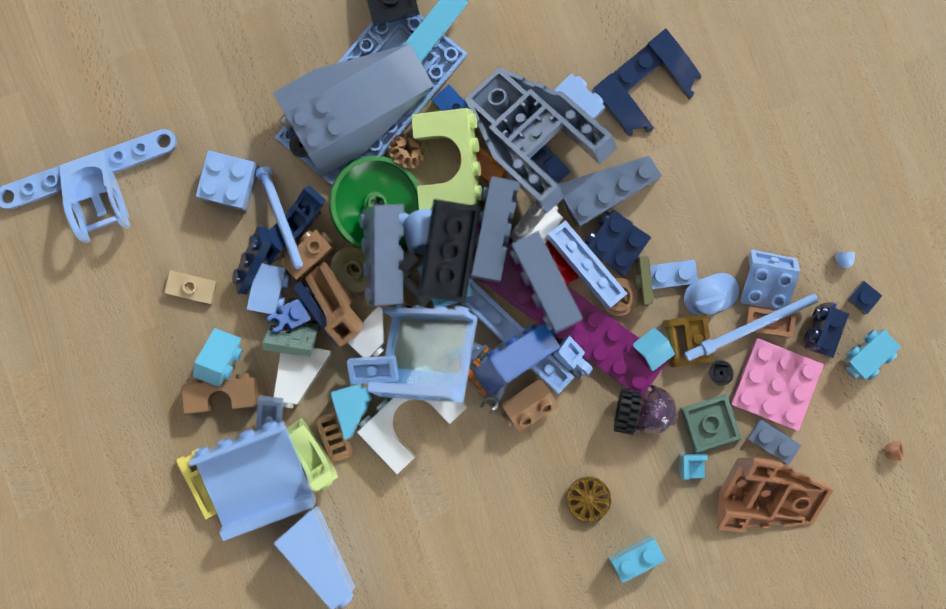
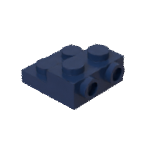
M613 209L610 214L605 212L598 222L602 225L597 233L592 231L585 243L588 244V248L600 261L622 276H625L651 239V236Z

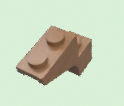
M324 261L306 275L305 279L326 315L327 326L325 330L341 347L359 334L364 323L349 307L355 297Z

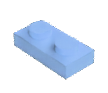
M695 260L650 266L652 290L690 285L698 280Z
M396 356L350 358L347 361L350 384L397 382L399 379Z

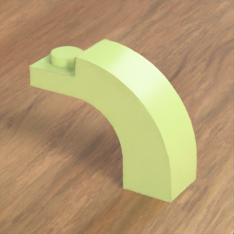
M300 418L287 427V431L307 474L308 484L315 492L328 487L333 480L338 478V474L312 430L303 418Z

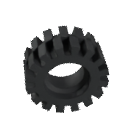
M621 389L614 417V432L634 435L641 409V392Z

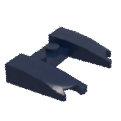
M666 28L592 90V93H597L603 99V105L629 136L633 135V129L646 127L647 132H651L654 129L628 92L661 65L689 100L695 93L691 90L695 78L700 80L702 77L691 59Z

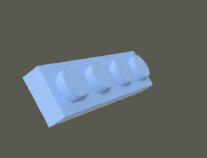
M566 220L546 236L607 310L627 294Z

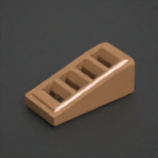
M336 411L315 418L331 462L354 455L349 439H344ZM333 419L336 420V424L327 427L323 424ZM339 428V433L327 435L328 431ZM342 437L343 439L342 442L334 445L330 444V441ZM345 446L347 449L337 454L333 452L334 449Z

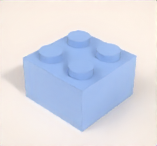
M208 150L196 197L203 201L247 212L256 179L255 172L259 166L252 161Z

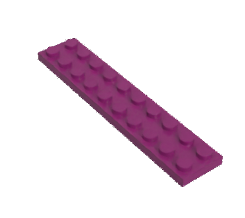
M478 225L477 234H480L481 225ZM507 243L500 283L479 281L536 323L542 325L545 323L542 318L545 315L541 307L537 308L531 296L534 292L530 285L526 286L521 276V273H523L520 263L517 265L514 263L510 251L513 250L512 245ZM474 248V252H473V257H474V258H475V255H476V250H477V248ZM567 286L583 319L579 323L555 334V336L561 341L563 338L571 336L585 352L584 358L628 390L641 392L643 397L669 359L652 371L645 358L633 346L640 338Z

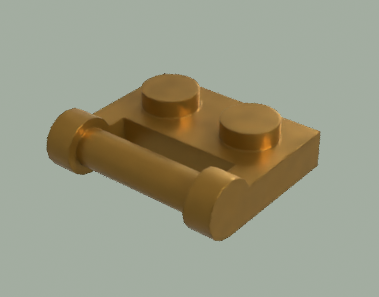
M707 314L663 321L664 328H667L669 343L675 353L671 357L672 360H670L671 368L714 361L713 353L707 356L704 354L691 361H688L686 358L681 359L676 326L683 325L687 351L700 346L701 342L710 339Z

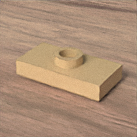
M170 270L164 293L212 304L217 281Z

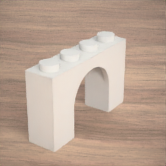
M419 366L416 369L418 371H433L429 366L425 368ZM393 398L390 401L385 399L376 407L379 412L373 418L368 415L359 424L361 429L357 432L396 474L415 458V455L397 437L393 428L395 411L402 403L412 399ZM423 400L431 404L449 424L467 408L464 403Z

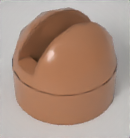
M901 441L891 442L885 446L884 451L890 452L886 454L888 459L892 461L904 459Z

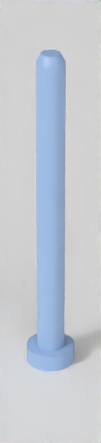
M269 166L260 167L256 170L255 174L257 179L263 182L292 264L296 269L302 267L303 262L271 179L273 175L272 169Z

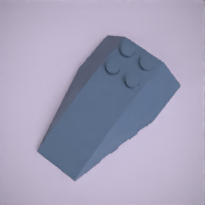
M406 44L314 69L273 92V95L320 176L323 177L363 154L433 87V84L411 44Z

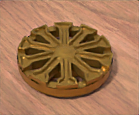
M582 477L573 482L569 487L566 502L569 511L574 517L584 522H595L608 513L611 506V494L606 484L595 477ZM589 481H593V486L591 490L589 489L588 485ZM581 482L584 485V491L578 487V484ZM598 485H601L603 488L595 493ZM573 490H576L580 495H572L571 493ZM603 494H607L606 499L598 498ZM571 500L579 501L575 505H571L570 503ZM597 503L606 504L605 509H602ZM582 507L580 514H577L575 510ZM593 508L600 513L598 516L594 515ZM587 509L589 510V518L584 517Z

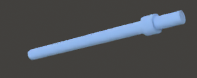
M815 293L716 339L705 340L701 342L700 346L685 352V357L688 361H691L704 354L706 356L710 355L723 345L817 303L818 298Z

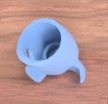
M432 207L431 209L416 210L410 215L405 212L398 214V222L400 225H403L408 251L412 254L425 255Z

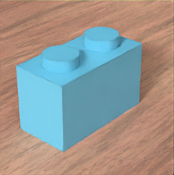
M214 328L194 363L193 377L220 387L224 379L228 380L230 378L234 361L238 362L242 355L243 349L240 348L241 338Z
M651 535L609 557L622 583L666 561L658 544Z

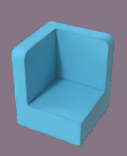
M655 327L633 344L634 348L645 358L652 371L675 355L668 339Z
M679 454L680 478L683 480L705 478V460H708L707 455Z

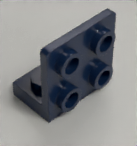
M835 302L822 303L819 307L817 306L812 314V320H814L812 328L808 329L804 336V342H806L804 348L826 357L834 358L849 313L836 309L837 303Z

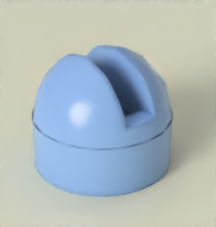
M835 252L837 265L844 269L851 267L855 262V252Z

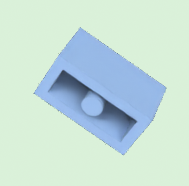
M571 73L554 91L564 92L595 120L605 108L603 99L595 92L592 94L586 88L587 84L580 76L575 77Z
M261 264L252 283L247 310L270 315L279 314L277 309L284 306L286 298H283L284 288H288L290 283V274H287L288 270L286 268Z

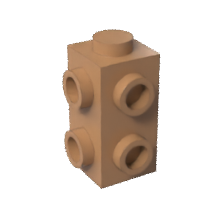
M317 230L313 233L308 231L301 237L300 241L302 243L297 246L303 262L301 268L296 269L293 266L288 250L282 255L284 259L280 263L297 281L306 276L334 250L331 247L333 241L325 232L320 234Z
M541 378L501 404L506 412L502 415L509 427L514 425L518 432L531 426L559 407Z

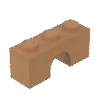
M250 373L237 374L234 380L224 379L220 387L207 382L203 383L200 379H188V384L181 385L184 414L213 411L212 399L219 391L226 392L230 396L232 409L255 407L258 403L257 377L251 378Z

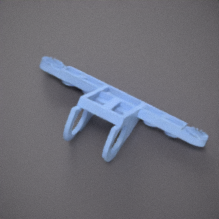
M161 129L0 187V207L9 210L62 192L66 217L74 234L81 242H91L88 235L89 231L118 222L120 226L126 229L130 228L129 214L114 173L171 153L177 147V138L171 131ZM163 135H167L171 139L170 145L165 148L160 147L158 144L159 138ZM12 191L14 200L6 204L3 200V194ZM108 192L115 216L87 226L79 201L92 198L97 215L100 217L106 214L101 194ZM114 197H115V199H116V201H117V204H118V206H119L120 212H119V210H118V208H117V205H116V203H115ZM72 209L74 210V212H75V214H76V217H77V219H78L80 228L78 227V225H77V223H76V221H75V218H74L73 213H72Z

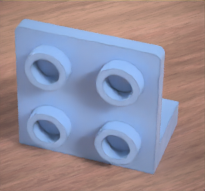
M751 249L748 256L750 270L741 295V303L776 311L789 305L800 274L798 260Z

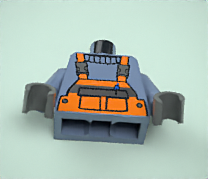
M501 342L496 348L502 351L506 346ZM474 343L467 381L485 399L480 407L483 408L485 404L490 405L491 411L489 414H492L506 393L508 383L490 395L486 393L472 371L488 360L486 355L492 350L486 344L482 346L481 344ZM464 346L444 355L439 360L440 362L443 360L449 362V367L445 369L446 371L455 367L459 372Z

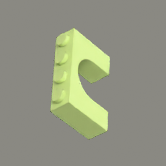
M468 108L411 114L414 139L421 141L450 138L457 144L461 153L460 169L451 180L441 184L417 186L419 210L431 209L433 199L480 206L483 190L478 182V176L481 175L480 162H477L476 152H479L478 138H475L474 128H477L476 114H473V111Z

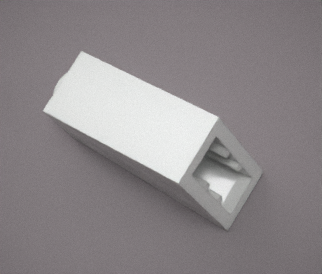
M313 348L311 357L286 353L280 354L274 397L284 398L283 407L293 408L294 404L301 403L332 356V351Z

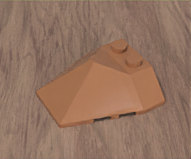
M737 458L719 492L717 529L746 532L747 528L761 526L763 530L769 529V525L783 524L784 527L814 524L834 490L831 486L777 461Z

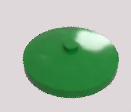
M369 156L358 159L347 165L337 175L331 186L328 204L332 223L344 240L352 246L361 249L364 231L360 227L359 218L362 210L376 205L403 204V212L410 215L412 212L419 210L417 190L419 184L407 168L399 166L390 158ZM404 231L403 235H401L400 240L398 241V246H401L406 242L404 237Z

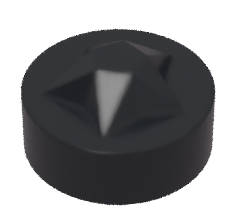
M293 134L289 140L290 151L297 157L308 156L297 134Z
M716 361L709 369V376L713 383L724 386L732 381L734 371L728 362Z

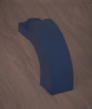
M310 185L302 190L292 207L285 214L295 243L321 214V208L327 201ZM278 223L267 230L271 246L264 260L269 265L287 251Z

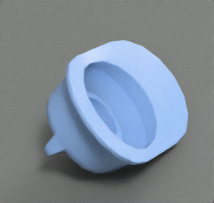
M714 274L691 283L685 291L684 303L687 309L694 315H712L731 307L736 302L739 295V285L730 274Z

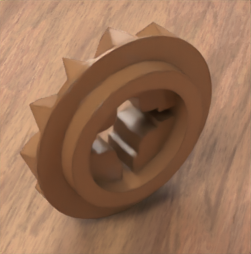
M405 133L401 136L396 135L389 143V154L392 160L401 167L416 168L425 159V150L421 148V142H416L413 136L407 137ZM405 146L408 150L412 151L410 155L407 150H403Z
M615 278L627 292L623 297L627 304L619 301L608 310L602 303L601 305L607 313L614 316H624L636 307L638 293L630 281L623 278Z

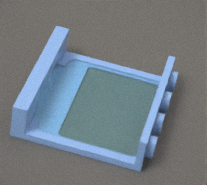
M397 304L393 305V308L383 307L382 312L392 317L385 356H396L399 379L397 382H369L367 391L379 397L463 403L477 317L471 314L468 308L459 306L455 307L454 310H448V308L443 306H434L433 309H427V307L420 305L407 308Z

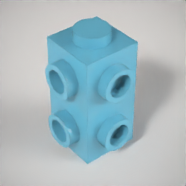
M885 329L870 331L863 338L865 342L859 347L856 345L846 353L847 358L843 363L847 366L845 370L852 378H858L859 380H866L868 378L870 380L880 372L878 368L884 362L888 364L898 355L896 351L901 346Z

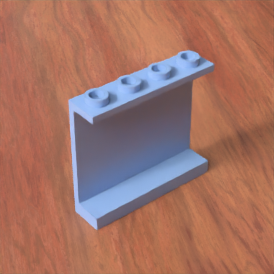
M274 420L264 424L261 430L254 432L253 429L239 434L240 438L232 441L230 438H226L216 443V447L208 449L206 446L194 451L195 455L192 456L189 463L191 466L196 464L221 521L222 528L219 533L223 541L314 507L316 502L315 495L308 484L307 476L284 421L276 423Z

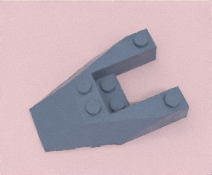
M501 67L495 70L465 98L470 110L473 111V114H476L477 125L494 160L514 181L520 182L519 187L546 214L564 196L559 185L530 158L560 130L563 131L599 165L617 149L612 134L564 92L554 91L539 82H531L526 80L525 77Z

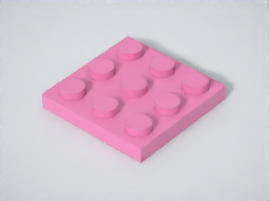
M755 338L730 404L799 431L824 364Z

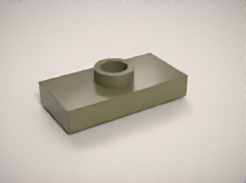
M641 256L637 258L638 274L635 275L636 289H640L641 305H650L654 302L650 261L648 256Z

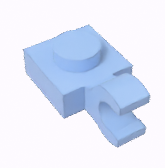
M571 336L563 338L559 344L560 348L554 351L553 355L568 371L572 370L576 377L581 378L583 374L588 376L593 368L582 358L585 352Z

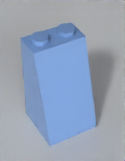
M316 506L274 544L330 609H335L337 606L342 609L353 597L352 591L355 585L322 512Z

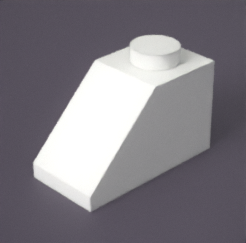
M380 306L366 318L359 334L347 342L363 358L378 357L384 351L381 348L385 344L384 313Z

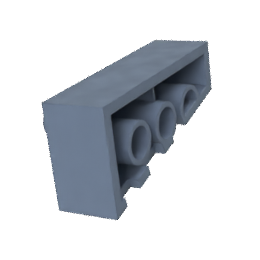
M646 156L558 184L564 196L561 202L579 229L651 185L662 175L651 157Z
M491 176L489 188L484 187L481 201L486 202L484 211L480 210L478 225H481L480 234H476L474 248H477L475 258L473 257L471 278L500 283L520 182Z
M403 204L376 205L362 210V214H360L359 223L364 231L361 249L365 253L366 260L363 263V275L367 277V287L364 289V296L369 306L403 304V272L398 270V265L402 264L403 250L401 246H398V241L401 235H403V225H400L398 222V213H403Z
M539 231L512 243L511 257L516 265L520 263L523 273H521L522 279L526 286H531L534 292L531 296L537 308L541 307L545 315L542 318L548 330H552L555 335L579 323L583 318Z

